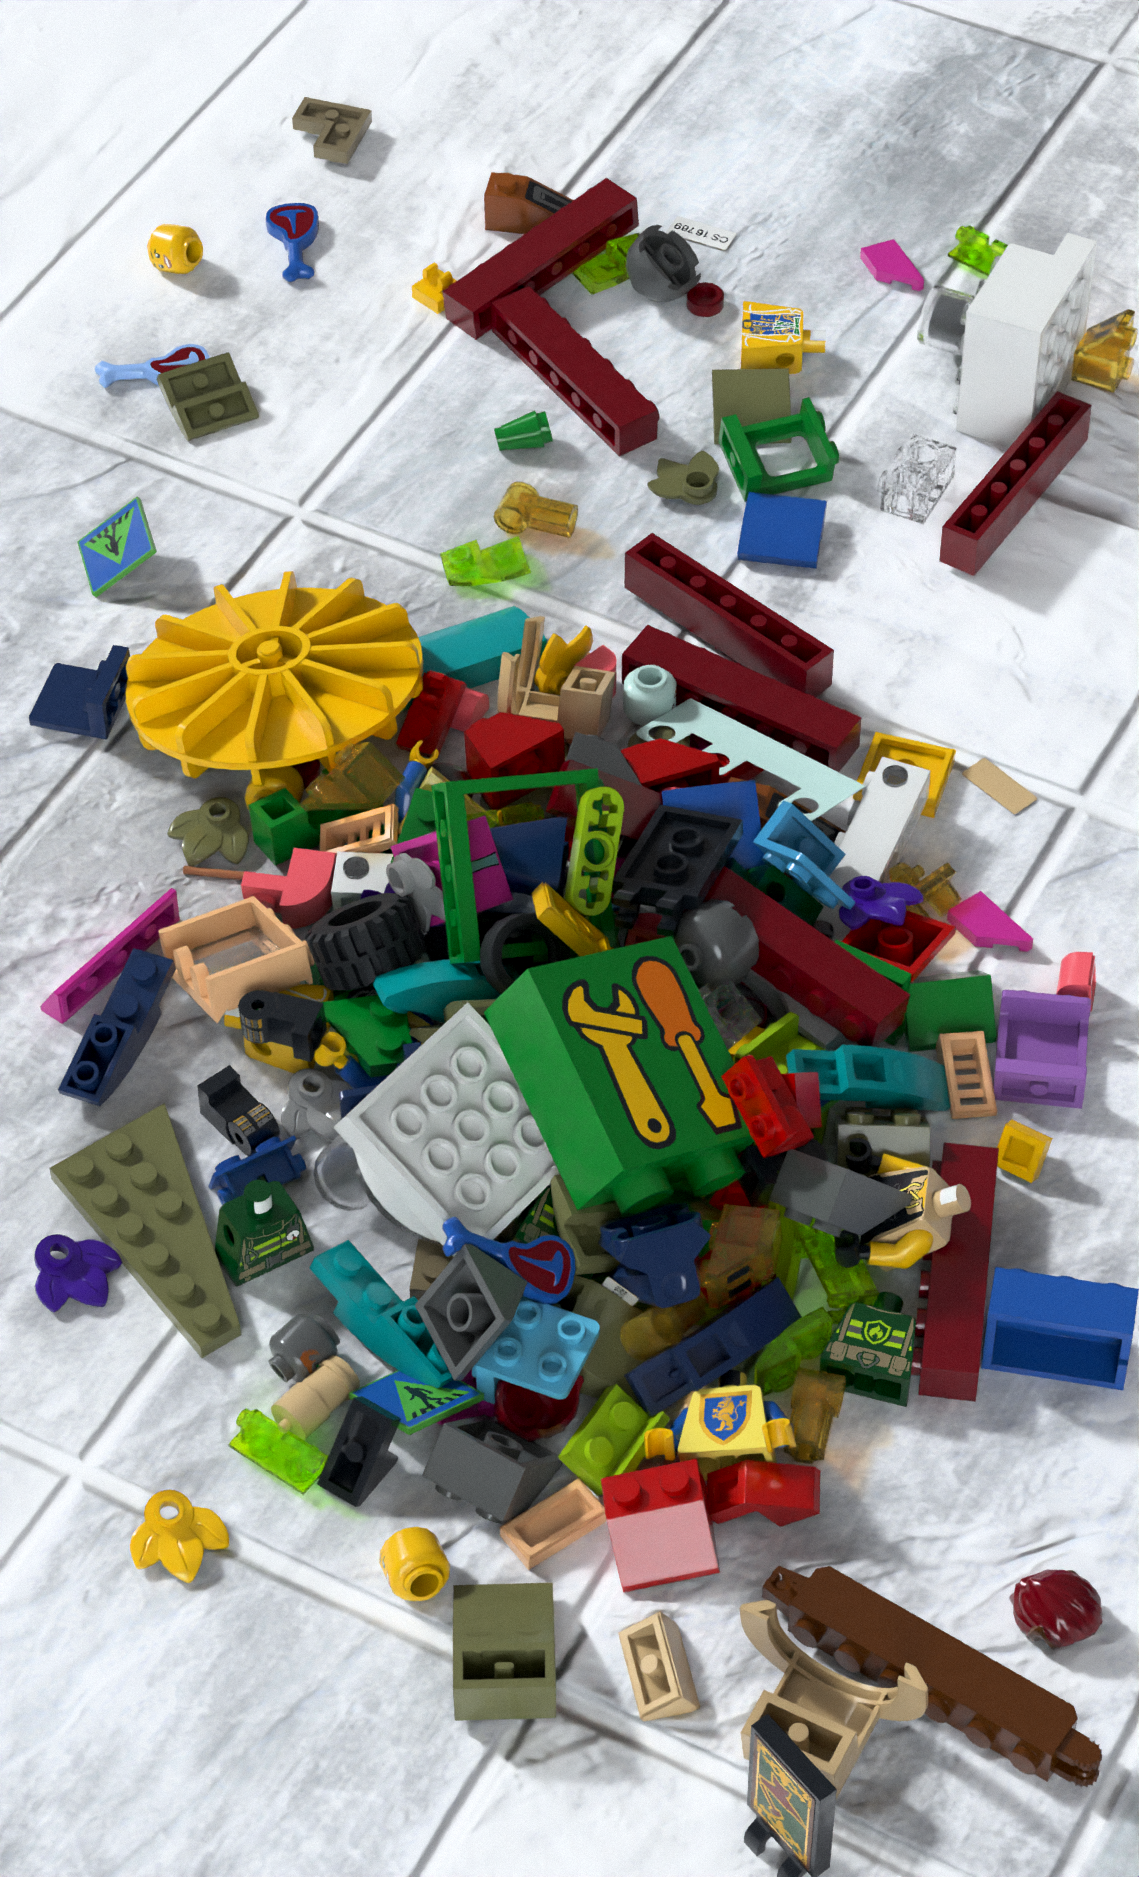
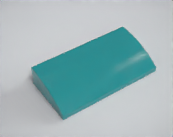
M512 606L418 637L424 661L422 677L424 672L427 673V671L432 670L445 674L447 677L463 681L467 684L466 687L470 689L498 680L502 653L507 652L512 656L516 654L521 655L524 622L530 617L518 607ZM544 635L542 640L540 659L547 645V639ZM411 698V700L408 702V704L402 711L408 710L410 708L414 698Z

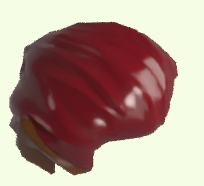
M579 1375L569 1395L561 1400L500 1379L495 1391V1403L493 1406L495 1412L493 1414L496 1416L497 1422L503 1425L505 1430L515 1433L528 1442L541 1438L548 1439L563 1432L565 1427L577 1415L580 1391L584 1378Z
M1047 1569L1022 1578L1019 1583H1016L1014 1593L1009 1597L1013 1605L1015 1622L1020 1631L1034 1642L1043 1640L1053 1650L1095 1635L1103 1622L1101 1598L1089 1581L1079 1576L1073 1570Z

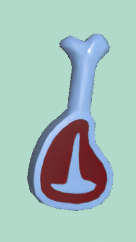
M186 344L176 347L165 356L151 358L145 363L113 365L101 361L95 366V372L100 376V385L105 388L115 381L147 379L159 386L156 380L158 374L210 357L204 347L196 344Z

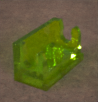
M813 1225L798 1226L794 1237L802 1245L791 1248L794 1256L801 1259L809 1258L828 1296L826 1301L829 1307L843 1308L837 1311L825 1312L824 1316L827 1322L839 1324L847 1308L852 1303L859 1302L873 1306L879 1292L863 1260L860 1259L857 1265L850 1268L840 1266L835 1259L836 1247L833 1235L815 1229Z

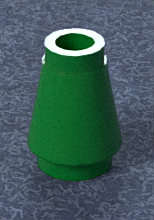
M533 410L501 425V427L494 428L499 451L506 449L544 448V443L553 441L545 411L536 413Z

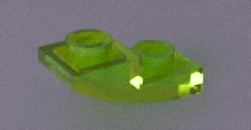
M519 536L482 550L476 539L440 553L445 575L450 586H478L497 583L531 573Z
M823 1306L808 1313L786 1328L762 1353L755 1364L754 1385L761 1387L763 1396L772 1392H782L790 1388L800 1379L801 1360L814 1359L822 1354L831 1338L832 1318Z

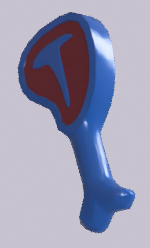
M287 203L272 207L266 213L265 223L267 232L272 237L283 242L285 250L288 252L289 266L282 272L283 279L288 282H294L297 279H310L314 276V269L304 264L302 251L308 248L317 237L319 230L318 211L314 206L306 203Z
M457 1217L449 1218L442 1225V1229L447 1236L443 1246V1251L447 1257L458 1252L464 1244H472L527 1281L523 1292L524 1297L537 1303L553 1305L568 1295L576 1270L573 1249L562 1238L546 1235L528 1244L515 1241L500 1243L470 1232Z

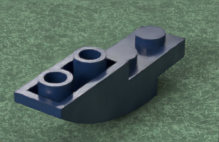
M133 948L101 1016L93 1015L58 1088L59 1094L97 1106H101L113 1094L133 1067L162 1014L159 1004L176 970L172 959Z
M776 1277L699 1325L698 1329L629 1371L624 1377L648 1416H654L690 1392L703 1388L756 1353L798 1322L802 1316L779 1277Z

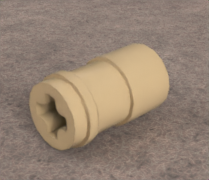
M332 1355L328 1359L321 1361L317 1369L302 1382H297L271 1406V1413L278 1424L277 1427L280 1432L286 1433L298 1442L305 1441L328 1420L330 1414L344 1401L350 1400L349 1392L360 1387V1381L355 1371L346 1361L338 1356Z

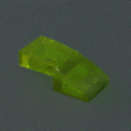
M636 233L607 241L605 254L595 256L590 261L578 266V269L572 274L591 295L628 280L626 256L628 249L640 234Z

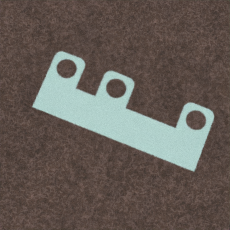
M691 698L641 727L636 732L638 737L648 742L655 740L649 736L650 729L657 726H667L676 732V735L668 740L675 743L693 733L713 743L702 751L723 754L729 758V764L719 768V775H724L743 762L748 761L794 784L801 789L785 798L784 801L792 803L800 798L816 801L819 808L813 813L804 814L810 821L815 820L866 787Z

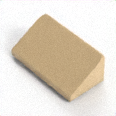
M659 1611L618 1633L639 1716L642 1721L691 1713L700 1709L682 1637L676 1622Z

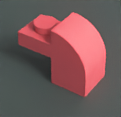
M294 848L287 876L244 871L241 882L243 899L254 896L266 908H271L275 913H281L283 924H288L292 929L311 925L320 920L333 904L331 889L337 855L333 852Z

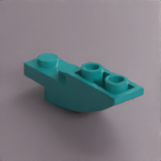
M450 959L423 962L378 975L373 982V986L386 1008L403 1014L408 1013L409 1010L424 1013L429 1018L439 1022H444L443 1009L453 1001L497 999L501 995L487 982L480 967V961L450 964ZM502 962L507 974L513 980H517L520 975L515 966Z
M845 1044L835 1051L793 1049L786 1055L788 1073L818 1072L820 1100L865 1101L866 1108L879 1109L913 1108L931 1111H947L950 1109L944 1065L920 1055L887 1048Z
M349 1239L314 1257L309 1269L338 1301L333 1314L368 1349L402 1373L435 1388H440L454 1380L415 1306L418 1302L415 1296L402 1301Z

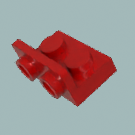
M753 1055L744 1056L721 1076L729 1095L734 1100L763 1158L804 1146L814 1138L772 1056L755 1060Z

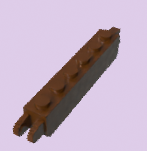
M778 1566L764 1583L762 1597L775 1603L777 1609L788 1617L787 1631L791 1632L803 1645L810 1648L817 1647L834 1657L844 1669L854 1673L860 1672L877 1682L881 1688L898 1687L897 1679L899 1675L905 1677L904 1666L906 1662L914 1665L928 1687V1707L924 1713L930 1719L938 1723L951 1725L963 1732L976 1746L992 1749L1009 1759L1015 1768L1025 1774H1035L1048 1782L1053 1773L1068 1782H1074L1075 1786L1080 1785L1081 1788L1082 1786H1086V1788L1088 1785L1093 1786V1782H1097V1777L1099 1776L1098 1769L1102 1760V1749H1099V1744H1095V1741H1090L1089 1737L1076 1730L1078 1718L1072 1704L831 1566L816 1568L809 1578Z

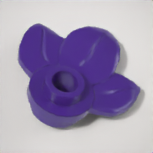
M858 876L845 883L842 887V890L856 903L851 910L841 906L839 918L852 930L862 927L869 919L901 926L904 924L906 917V905H915L923 902V895L917 888L906 883H881L869 876Z
M55 1234L47 1236L38 1243L34 1254L35 1265L40 1271L35 1283L37 1297L51 1312L58 1311L67 1302L69 1297L87 1305L104 1307L108 1299V1281L105 1273L118 1269L122 1264V1260L113 1248L101 1241L88 1239L75 1242L65 1235ZM51 1252H62L66 1255V1258L55 1259Z

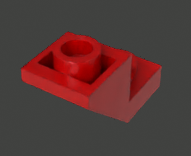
M744 1460L707 1473V1489L712 1521L720 1524L757 1511L779 1527L820 1514L821 1471L814 1466Z

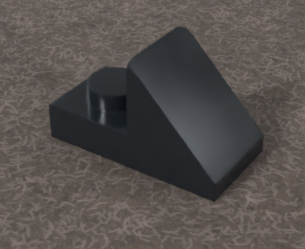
M363 1396L353 1398L317 1485L354 1507L361 1506L398 1460V1456L388 1451L401 1418Z

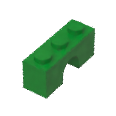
M358 753L338 762V770L329 773L326 768L323 769L322 789L317 797L306 805L302 806L286 788L248 805L254 843L275 866L291 859L294 848L310 850L320 845V824L384 807L380 776ZM328 809H349L343 811H322Z

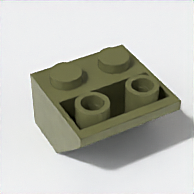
M846 1107L845 1114H835V1165L848 1169L845 1155L861 1157L850 1151L849 1142L854 1138H862L870 1143L872 1155L882 1158L883 1153L930 1167L931 1126L926 1117L920 1116L918 1110L913 1108H891L890 1116L874 1115L872 1108ZM871 1169L863 1175L869 1177L870 1175L877 1174V1171Z

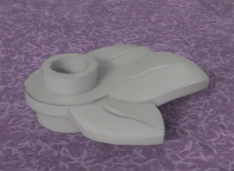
M406 853L395 856L393 862L386 867L388 881L396 894L401 897L408 895L422 931L424 933L429 931L432 914L446 922L443 892L435 886V875L430 867L422 860L411 858Z
M307 1068L294 1073L287 1086L289 1101L281 1112V1123L289 1137L295 1135L297 1140L312 1130L324 1140L341 1146L343 1138L333 1128L341 1120L339 1092L353 1088L346 1081L330 1080L323 1072L316 1069ZM303 1085H312L318 1091L308 1092L304 1089Z

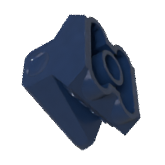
M554 817L490 828L513 900L481 911L483 915L489 919L501 920L512 913H536L531 893L542 882H546L564 898L569 862V842H564L567 818Z
M669 1202L637 1215L606 1221L600 1227L601 1236L598 1244L620 1262L610 1273L609 1277L639 1299L637 1302L667 1308L693 1300L699 1296L701 1284L699 1252L712 1235L704 1230L700 1213L689 1212L687 1203Z

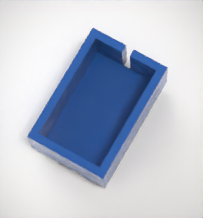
M995 1267L981 1368L1124 1390L1139 1289L1124 1287L1117 1283L1104 1284L1078 1280L1070 1276L1032 1273L1019 1268L1006 1269Z

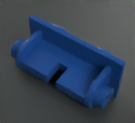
M295 1135L281 1141L279 1136L273 1137L257 1146L255 1154L242 1160L239 1155L222 1161L215 1167L216 1172L212 1175L208 1185L209 1189L212 1190L221 1186L222 1189L217 1191V1196L223 1205L244 1195L245 1186L262 1176L268 1183L279 1181L282 1185L300 1178V1172L306 1170V1164L299 1153L294 1156L291 1153L296 1142Z

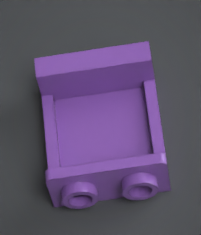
M1026 990L1002 991L993 1082L995 1100L1082 1109L1087 1075L1086 1055L1091 1010L1090 998L1036 993Z

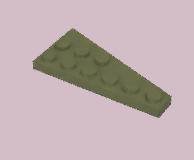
M165 1103L49 1168L53 1182L105 1244L118 1253L122 1264L201 1358L241 1336L240 1323Z

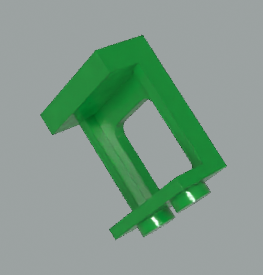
M810 397L802 399L799 414L742 427L737 414L722 417L718 442L744 502L747 501L749 492L775 495L832 481L835 464L839 463L838 449L834 441H829L825 433L824 417L820 411L815 410ZM796 436L803 437L810 448L817 466L784 475L770 476L765 470L756 447Z

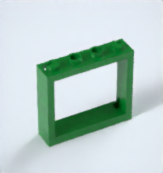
M598 768L449 781L431 785L450 964L480 961V940L464 795L575 785L578 808L580 798L586 791L605 787L602 779L598 776ZM603 797L601 800L593 802V809L598 810L600 813L599 821L601 815H603ZM599 823L598 825L588 827L589 832L603 831L607 833V827L598 828ZM590 839L584 848L585 857L590 863L597 865L603 860L605 851L600 841ZM584 871L585 876L590 875L591 879L600 877L601 872ZM588 886L586 889L587 903L595 902L596 894H592ZM611 898L608 907L598 915L589 916V921L608 937L610 947H616L619 927L615 926L617 914L612 909ZM545 941L503 945L502 959L548 954Z

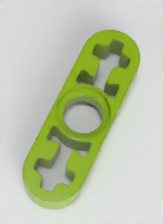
M598 787L586 791L580 798L565 900L584 917L602 913L608 907L611 898L624 813L623 799L611 787ZM603 797V804L609 806L610 811L609 814L601 815L599 821L600 813L598 810L593 809V802L599 801ZM599 823L598 828L607 827V833L603 831L589 832L588 827L598 825ZM590 839L600 841L604 847V858L597 865L590 863L584 854L585 845ZM582 870L585 872L600 871L601 875L600 877L590 879V875L581 876ZM589 886V891L592 894H596L595 902L588 903L586 906V900L579 898V892L582 889H587Z

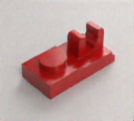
M432 670L427 671V673L424 672L422 692L418 697L414 698L396 741V745L400 749L409 752L418 741H423L419 747V753L421 756L430 758L435 749L438 750L440 755L467 686L463 681L447 677L445 674Z

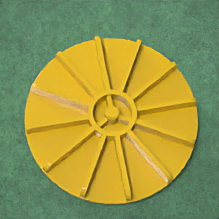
M285 571L283 573L280 589L256 592L233 598L225 586L220 584L213 588L216 604L204 608L183 620L166 614L160 616L155 621L157 638L147 646L142 654H135L129 657L126 664L128 677L125 691L127 709L130 719L138 731L140 742L147 750L158 749L171 757L179 759L184 775L194 779L198 778L209 767L229 770H251L254 786L265 785L266 774L270 768L291 766L319 759L329 773L338 770L336 752L351 747L371 735L385 740L391 739L397 733L396 716L405 708L411 698L418 697L423 689L422 673L424 661L421 643L417 633L409 623L406 609L401 604L392 603L385 605L375 599L366 597L362 581L352 577L348 578L336 589L297 588L293 571Z

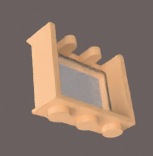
M254 896L158 930L163 955L165 958L172 959L176 966L172 978L217 1024L226 1010L230 1011L238 1008L240 999L251 991L264 990L279 993L301 985L300 982L304 980L309 985L313 984L310 966L314 965V959L305 940L301 941L288 924L284 925L271 908H266Z

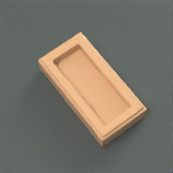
M578 1478L500 1527V1537L524 1566L530 1570L607 1522L605 1507L581 1479Z

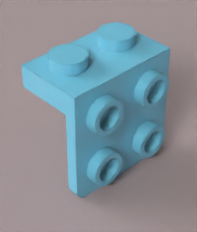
M522 1295L513 1320L472 1368V1377L476 1378L477 1390L484 1393L483 1401L495 1403V1391L500 1379L558 1400L565 1399L569 1395L600 1335L599 1323L593 1319L549 1304L534 1302Z

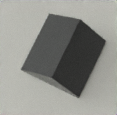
M472 1244L463 1245L415 1304L454 1381L463 1380L510 1324L527 1285V1281Z

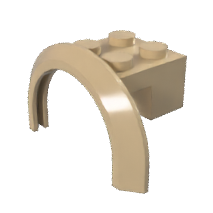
M545 617L527 618L524 622L521 655L516 654L512 656L507 652L502 653L498 687V713L504 712L560 723L564 729V738H566V742L569 744L572 743L575 732L600 737L610 720L615 672L574 666L561 688L560 695L534 691V677L539 667Z
M763 1600L742 1604L739 1608L740 1618L746 1636L767 1660L784 1673L774 1693L763 1690L740 1732L743 1757L749 1761L751 1725L768 1714L837 1789V1799L879 1718L892 1721H910L920 1718L928 1707V1687L916 1666L907 1662L904 1666L905 1677L899 1675L897 1679L898 1687H874L846 1678L823 1666L792 1642L780 1626L775 1603Z

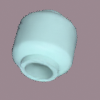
M656 665L641 666L630 672L624 680L623 709L626 716L634 723L645 726L675 708L677 683L673 675Z

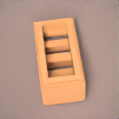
M395 804L320 824L319 851L333 852L337 855V851L381 853L391 848L390 846L397 844L398 807ZM385 823V834L381 835V825ZM373 829L372 838H369V831Z
M984 1031L940 1034L936 1043L938 1063L944 1065L951 1118L996 1116L997 1107ZM972 1055L973 1059L954 1061L953 1056ZM975 1069L976 1074L956 1075L955 1071ZM979 1083L980 1089L958 1090V1085ZM982 1098L983 1104L961 1106L960 1099Z

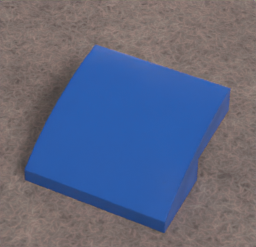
M749 492L738 545V560L817 569L827 501Z
M755 780L662 791L663 805L742 819L743 835L729 858H735L746 870L765 865L762 861L764 852L753 843L761 831Z

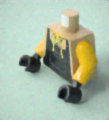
M862 1138L850 1140V1151L861 1157L845 1155L846 1165L849 1170L861 1175L866 1174L871 1169L876 1170L877 1174L870 1175L869 1178L913 1195L910 1205L862 1234L860 1239L857 1234L847 1230H842L839 1237L834 1236L836 1247L835 1259L837 1263L842 1267L850 1268L857 1265L860 1259H865L867 1265H876L884 1272H888L895 1268H909L924 1255L944 1247L950 1240L952 1216L970 1210L971 1199L965 1186L958 1184L950 1187L933 1168L883 1153L882 1158L872 1155V1148L867 1140Z

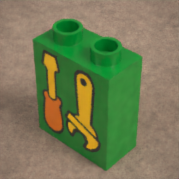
M672 936L528 968L484 1011L577 1210L615 1200L622 1216L629 1217L645 1212L667 1200L674 1193L671 1184L687 1180L694 1196L699 1197L711 1194L732 1184L745 1173L738 1155L747 1146H750L754 1140L721 1077L735 1063Z

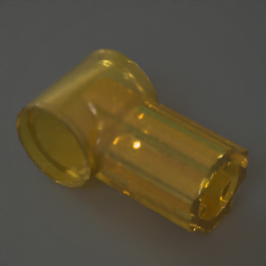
M514 482L508 486L493 517L497 526L510 534H520L526 528L571 538L578 518V505L541 497L531 485L524 482Z
M700 1290L697 1298L671 1307L660 1308L651 1305L638 1316L626 1321L620 1331L621 1343L625 1351L636 1360H645L679 1343L683 1334L706 1315L705 1304L707 1299Z
M798 1367L791 1397L792 1413L790 1417V1422L794 1426L796 1447L790 1448L789 1445L784 1447V1452L792 1456L796 1462L812 1464L815 1461L824 1460L834 1417L839 1418L846 1376Z

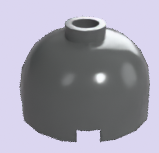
M653 225L645 229L628 249L626 270L633 288L639 294L653 301H673L687 294L701 279V273L696 276L694 268L699 264V261L691 246L678 233L672 230L666 234L663 231H659L662 227L661 225Z
M710 899L702 902L696 909H687L683 912L677 934L673 938L697 988L700 990L718 991L744 981L749 976L751 967L756 965L759 957V939L753 923L747 915L741 917L737 911L733 910L732 907L735 905L729 901Z

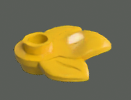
M585 625L581 632L568 644L557 634L553 633L542 653L539 668L534 677V683L539 688V692L560 695L561 688L573 670L574 665L590 654L589 651L593 644V634L590 627Z
M163 1490L154 1494L148 1500L144 1510L145 1522L133 1533L130 1552L137 1569L147 1568L160 1560L172 1575L186 1583H191L201 1566L204 1549L220 1550L228 1548L229 1534L226 1526L215 1512L207 1508L192 1506L190 1500L181 1492ZM166 1506H171L178 1511V1515L174 1519H165L161 1516L160 1510Z

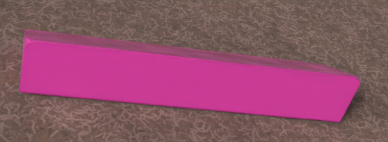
M173 888L169 889L58 987L40 1006V1009L61 1024L70 1019L122 972L133 948L146 951L160 938L158 930L174 925L180 920L176 890Z

